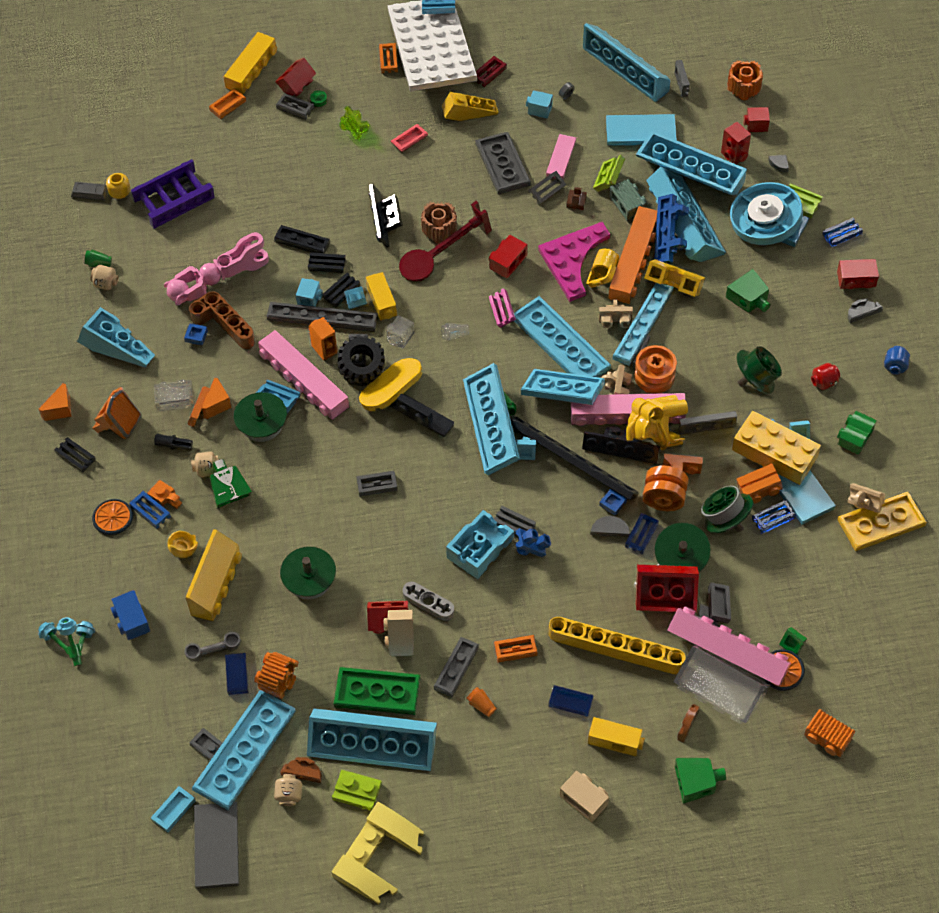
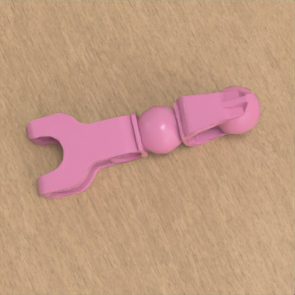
M254 232L241 238L233 249L220 255L217 260L214 259V263L204 264L199 271L197 268L189 266L176 274L174 279L164 284V287L167 288V296L175 302V305H180L186 301H193L204 296L207 293L206 285H215L221 278L224 280L244 270L255 271L268 263L269 256L262 249L264 246L262 235ZM258 240L257 243L251 245L252 241ZM259 256H263V258L260 260L256 259ZM195 280L197 284L189 288L187 283Z

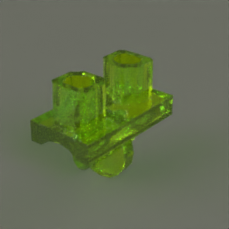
M345 106V114L340 118L339 127L343 131H350L357 140L361 139L362 133L368 132L370 124L368 121L361 122L362 115L359 110H352L350 106Z

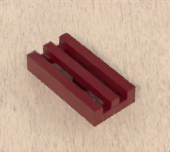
M493 56L476 71L477 83H482V86L486 87L507 69V64Z

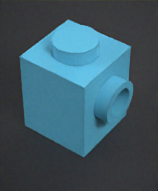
M533 90L531 97L528 96L526 101L528 114L548 119L553 106V95Z
M301 279L296 293L297 305L316 307L323 293V290L320 289L319 281Z

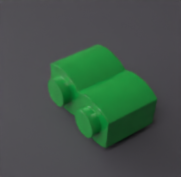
M855 411L853 415L850 414L845 422L847 426L845 429L841 428L837 435L839 439L838 445L859 455L872 434L877 420L858 411Z

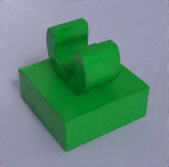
M790 627L786 630L779 645L786 650L799 654L807 638Z

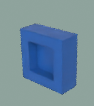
M189 323L184 336L185 342L203 345L208 332L207 327Z
M610 489L599 502V506L615 516L626 504L627 499Z

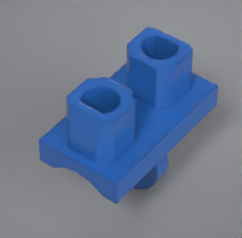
M521 528L516 530V534L519 537V541L516 543L519 554L525 556L532 553L540 557L546 555L545 549L551 546L549 535L543 534L539 536L538 532L532 528L528 531Z

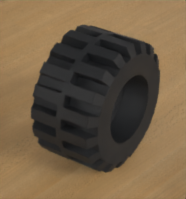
M356 335V338L351 336L349 341L345 340L343 347H340L338 353L339 373L341 376L344 375L346 381L350 379V384L354 385L357 382L358 386H362V383L369 385L371 380L373 382L382 374L385 362L384 349H381L379 342L375 343V338L368 339V335H364V337ZM363 353L371 358L372 363L366 367H357L351 362L350 358L355 354Z

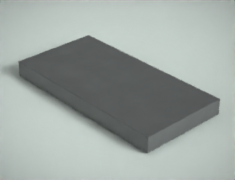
M508 132L475 140L476 147L498 195L531 186V181Z
M234 802L229 810L216 803L194 805L195 888L239 886L237 802Z

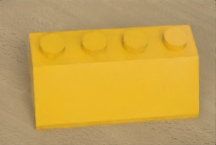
M215 529L212 531L186 594V601L191 616L214 621L215 616L219 615L222 599L226 598L228 594V584L234 579L236 564H239L242 558L239 545Z

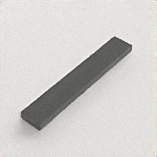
M270 302L267 320L310 325L314 320L324 317L331 327L375 332L378 313Z

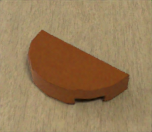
M692 704L689 707L682 722L683 725L680 732H678L677 740L685 742L700 710V706Z
M306 757L295 758V760L285 764L280 772L282 776L284 774L296 775L297 779L317 783L322 781L319 767L313 760Z

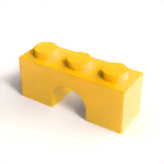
M656 259L650 261L644 277L659 284L674 286L678 288V291L694 297L700 295L705 277Z

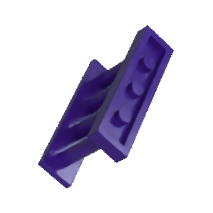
M192 159L131 189L133 201L136 203L142 200L150 211L148 216L153 229L215 198L213 186L210 183L202 185L194 175L196 171ZM187 176L196 190L187 193L177 179ZM171 182L181 197L172 201L161 186ZM155 192L159 194L166 204L158 209L148 198L149 195Z

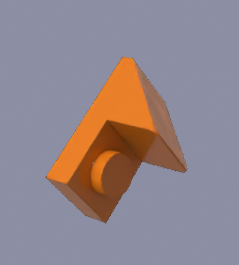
M664 454L663 466L675 467L688 474H701L703 457Z

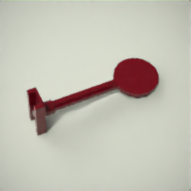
M477 200L471 204L474 217L429 252L416 249L405 253L399 262V271L405 279L417 282L428 278L434 270L433 258L472 229H476L479 226L486 235L492 231L488 213L485 209L481 212Z

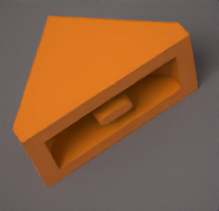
M214 378L202 406L203 415L206 419L232 408L230 398L218 378Z
M63 383L39 408L44 421L72 417L70 395L66 384Z

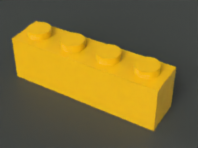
M257 32L223 76L225 88L229 90L235 88L243 95L250 88L254 79L259 76L263 67L267 66L270 58L276 54L275 38Z

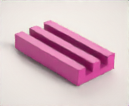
M504 288L501 289V293L496 292L495 296H489L497 326L501 328L516 320L508 293ZM502 297H503V299H504V302H505V305H506V308H507V312H508V315H509V318H508V319H507V316H506V313H505V308H504L503 303H502V300H501Z

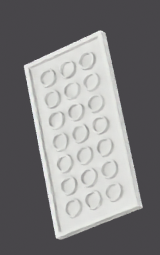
M422 0L388 5L389 17L410 92L477 81V74L456 7L455 13L422 14Z

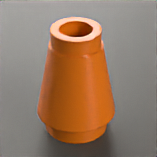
M478 687L466 698L469 701V705L488 717L497 710L483 689L480 690Z

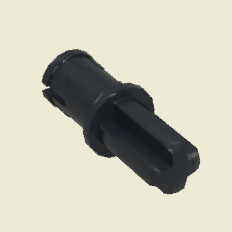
M157 433L154 438L155 446L169 447L171 450H174V448L191 450L193 447L192 440L177 438L176 435L167 436Z

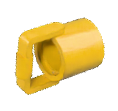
M604 248L597 252L587 280V284L591 288L609 283L613 279L620 260L619 255L615 251Z

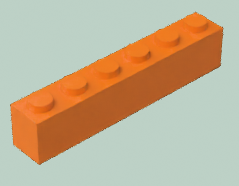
M638 207L609 288V299L630 304L632 297L635 298L637 293L636 284L641 282V270H645L647 264L646 256H650L652 246L650 244L651 242L654 243L656 239L657 210Z

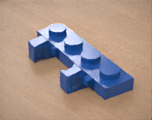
M673 193L658 197L654 260L656 259L667 264L673 263V254L677 253V250L687 248V241L685 239L675 237V220H678V216L688 215L689 207L684 206V204H678L677 196Z

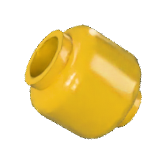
M114 173L106 180L107 190L111 197L122 199L129 195L131 188L126 175Z

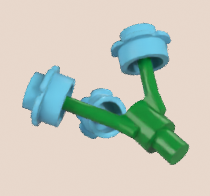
M69 617L62 618L57 627H54L53 622H45L38 629L39 638H43L45 641L52 638L73 660L74 666L82 664L80 656H82L81 651L84 639L91 638L92 634L95 633L92 623L82 621L77 624L76 621ZM57 630L61 635H67L70 646L67 647L55 635ZM75 631L80 636L78 644H74L72 633Z

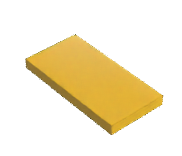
M909 492L886 499L884 504L881 505V511L878 513L860 508L838 516L837 519L855 551L922 528L927 523Z

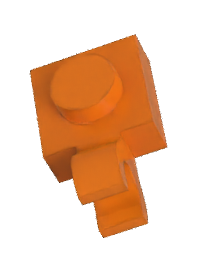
M161 480L147 493L162 506L169 503L177 509L182 504L179 501L180 497L175 494L174 488Z

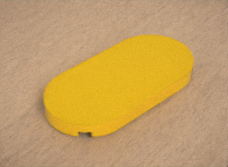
M406 358L392 364L361 392L359 400L362 407L368 411H376V408L384 409L391 405L400 394L406 392L421 378L423 370L421 363L417 359Z

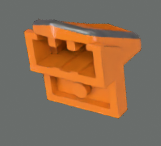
M122 387L112 391L95 418L96 423L92 429L97 433L104 430L107 431L110 428L121 438L126 439L138 424L141 413Z

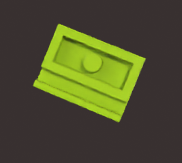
M622 155L603 162L593 186L595 191L606 190L611 185H615L625 161Z
M790 183L789 187L800 197L803 216L812 218L823 196Z
M341 769L334 794H332V800L372 811L382 781Z

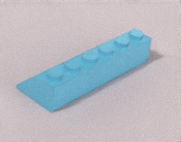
M588 23L584 24V50L654 102L669 92L670 79L666 75L660 73L654 66L645 62L643 58L637 56L598 26Z
M654 131L650 132L636 153V156L730 195H737L745 183L746 168Z
M663 167L657 169L646 180L650 186V192L657 199L656 203L658 204V197L673 193L677 196L678 204H684V206L689 207L688 215L678 216V220H675V233L678 238H683L687 241V248H685L686 256L690 260L703 262L724 255L726 251L682 175Z
M314 708L309 717L307 756L431 771L437 723Z

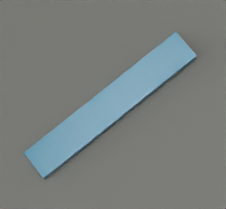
M659 283L654 285L614 352L613 360L630 366L670 298L674 287Z

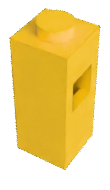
M380 272L366 276L367 290L378 313L379 320L397 316L396 303L384 273Z
M593 717L588 735V744L636 757L638 750L643 749L645 738L641 737L642 729Z

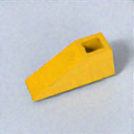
M450 92L442 104L444 117L457 121L497 115L499 113L495 100Z

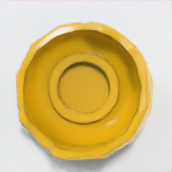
M179 530L171 534L168 538L167 546L170 553L175 557L188 558L195 553L198 542L195 535Z

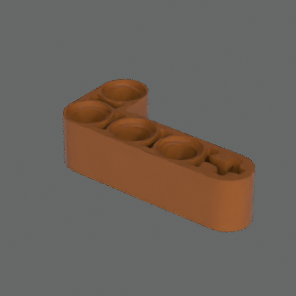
M209 292L190 305V315L194 324L202 325L213 318L242 349H250L255 345L253 329L219 293Z

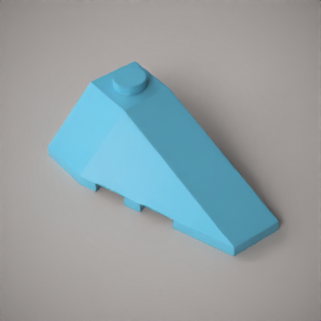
M101 307L82 327L77 340L78 343L94 352L145 368L155 356L140 340H136L131 335L132 332L128 328L125 329L120 324V320Z

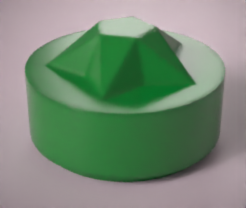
M316 90L311 93L310 102L315 107H322L327 103V94L324 91Z

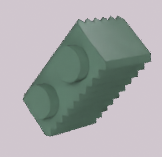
M629 179L610 187V198L626 220L635 217L639 206L646 208L647 201L645 197L640 196L637 186L632 184Z

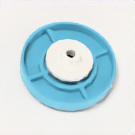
M775 182L759 183L748 187L735 198L731 205L730 218L732 227L741 239L751 244L770 245L782 242L795 233L802 222L803 210L800 197L792 188Z

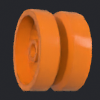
M652 345L645 347L638 353L634 378L640 389L647 393L658 394L672 387L677 366V360L673 352L664 346Z
M665 465L652 467L646 474L642 499L645 504L656 510H679L685 503L689 478L686 473L675 467Z

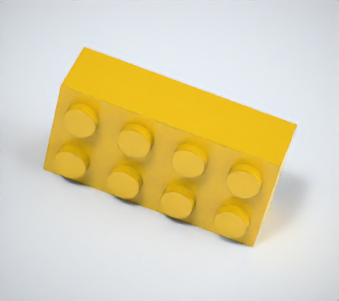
M752 411L734 437L732 451L763 467L773 464L777 474L800 485L817 460L821 445Z

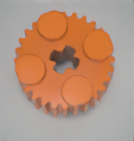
M737 60L733 62L729 70L728 90L735 94V96H739L741 100H748L749 97L757 95L761 90L763 72L760 69L761 65H758V62L755 63V61L750 63L743 61L741 63V61Z
M267 652L263 658L264 665L262 670L256 673L254 682L258 683L259 690L283 699L285 691L291 690L295 684L296 676L294 671L295 667H298L299 662L277 652Z

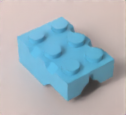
M482 510L472 523L465 525L446 546L447 559L476 579H479L486 571L488 565L499 556L500 551L506 548L514 539V530L507 525L497 526V522L493 519L492 515Z

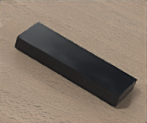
M283 225L279 227L274 237V242L311 253L325 254L330 245V239Z

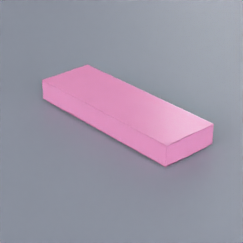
M559 134L546 177L557 171L561 178H564L576 143V137Z

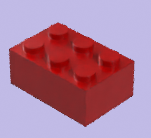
M637 564L636 610L676 612L678 608L684 609V607H688L697 613L698 567Z

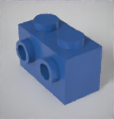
M134 590L111 599L114 605L111 607L115 619L119 618L120 623L117 624L121 635H126L128 641L151 632Z

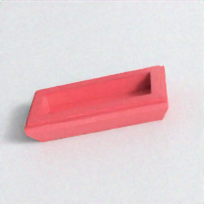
M416 124L391 140V143L401 152H404L424 139L428 133Z

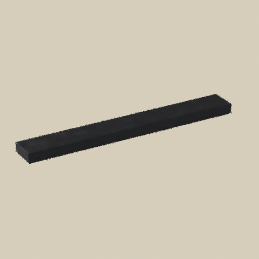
M515 415L510 416L512 427L536 440L539 444L629 500L637 498L639 494L637 490Z

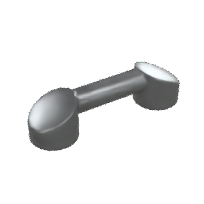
M229 632L225 635L222 642L202 648L198 644L190 643L185 647L184 652L190 661H199L203 655L224 649L236 650L241 640L238 633Z

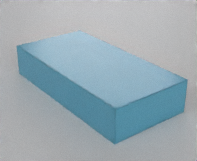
M178 786L154 813L151 820L168 833L196 801L195 797Z

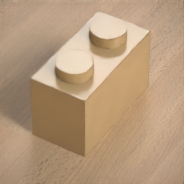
M388 610V618H384V630H388V636H385V648H389V656L414 655L413 611Z
M577 770L560 788V797L590 822H593L608 806V793L602 787L595 786L586 774H581Z

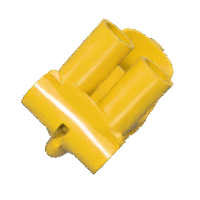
M670 395L654 399L636 398L632 402V412L626 428V440L651 438L660 446L661 450L683 444L685 438L669 431V418L688 413V405L684 399L678 400L676 395Z

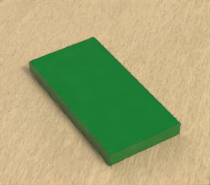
M339 667L333 705L338 708L415 715L421 677L418 674Z

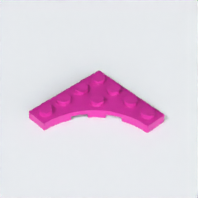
M603 222L538 245V251L569 302L586 296L580 271L589 250L610 239V233Z

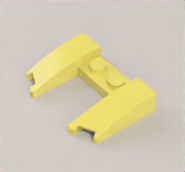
M377 802L368 815L365 826L346 855H342L332 870V877L373 902L380 904L379 896L388 891L393 896L397 893L398 889L365 868L366 864L385 835L421 855L422 847L418 846L419 835L424 836V831L392 809Z

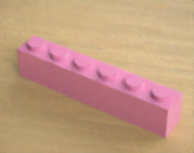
M276 330L258 342L260 356L264 360L267 359L276 371L279 370L286 381H291L297 391L303 392L311 404L317 405L324 416H328L333 420L349 408L348 396Z
M685 393L598 395L593 405L571 402V425L628 424V419L632 412L631 404L636 398L654 399L676 395L678 400H685ZM686 415L670 417L669 423L679 424V420L686 418Z
M688 607L677 609L668 631L778 686L781 685L791 665V662L787 661V656L779 652L774 655L768 652L769 647L758 643L756 646L750 643L751 639L742 634L736 636L731 633L732 629L722 624L718 627L713 624L714 620L706 616L700 618L694 615L695 611Z

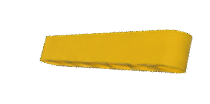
M554 617L549 622V637L555 642L670 674H680L684 669L686 656L679 649L563 617ZM554 628H561L562 630L556 631ZM580 633L581 636H574L573 634ZM598 638L601 641L595 642L593 639ZM613 644H619L620 647H614ZM638 649L640 650V652L635 653L632 650ZM652 655H659L660 658H654ZM672 660H678L680 663L675 664Z

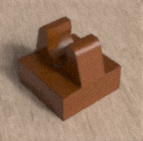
M578 187L570 190L566 208L584 210L587 192H582V188Z

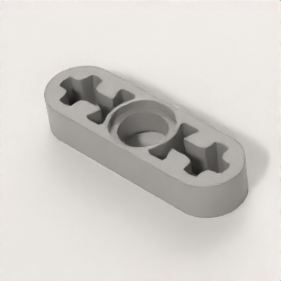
M408 582L403 586V597L409 603L442 621H448L453 618L454 605L450 601L415 582ZM414 589L415 593L409 595L408 590L412 591ZM430 597L434 600V603L425 605L423 600ZM449 608V612L442 613V609Z

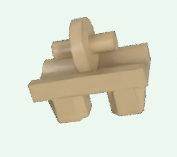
M613 300V305L599 307V322L602 323L603 328H611L613 322H619L621 328H629L630 322H632L633 307L617 305V300Z
M619 365L617 371L613 373L607 372V375L601 377L605 380V389L610 390L609 395L629 394L630 390L622 387V384L628 386L632 379V374L624 371L625 366Z
M854 483L850 484L848 503L853 504L857 508H865L877 513L881 511V505L885 502V493Z

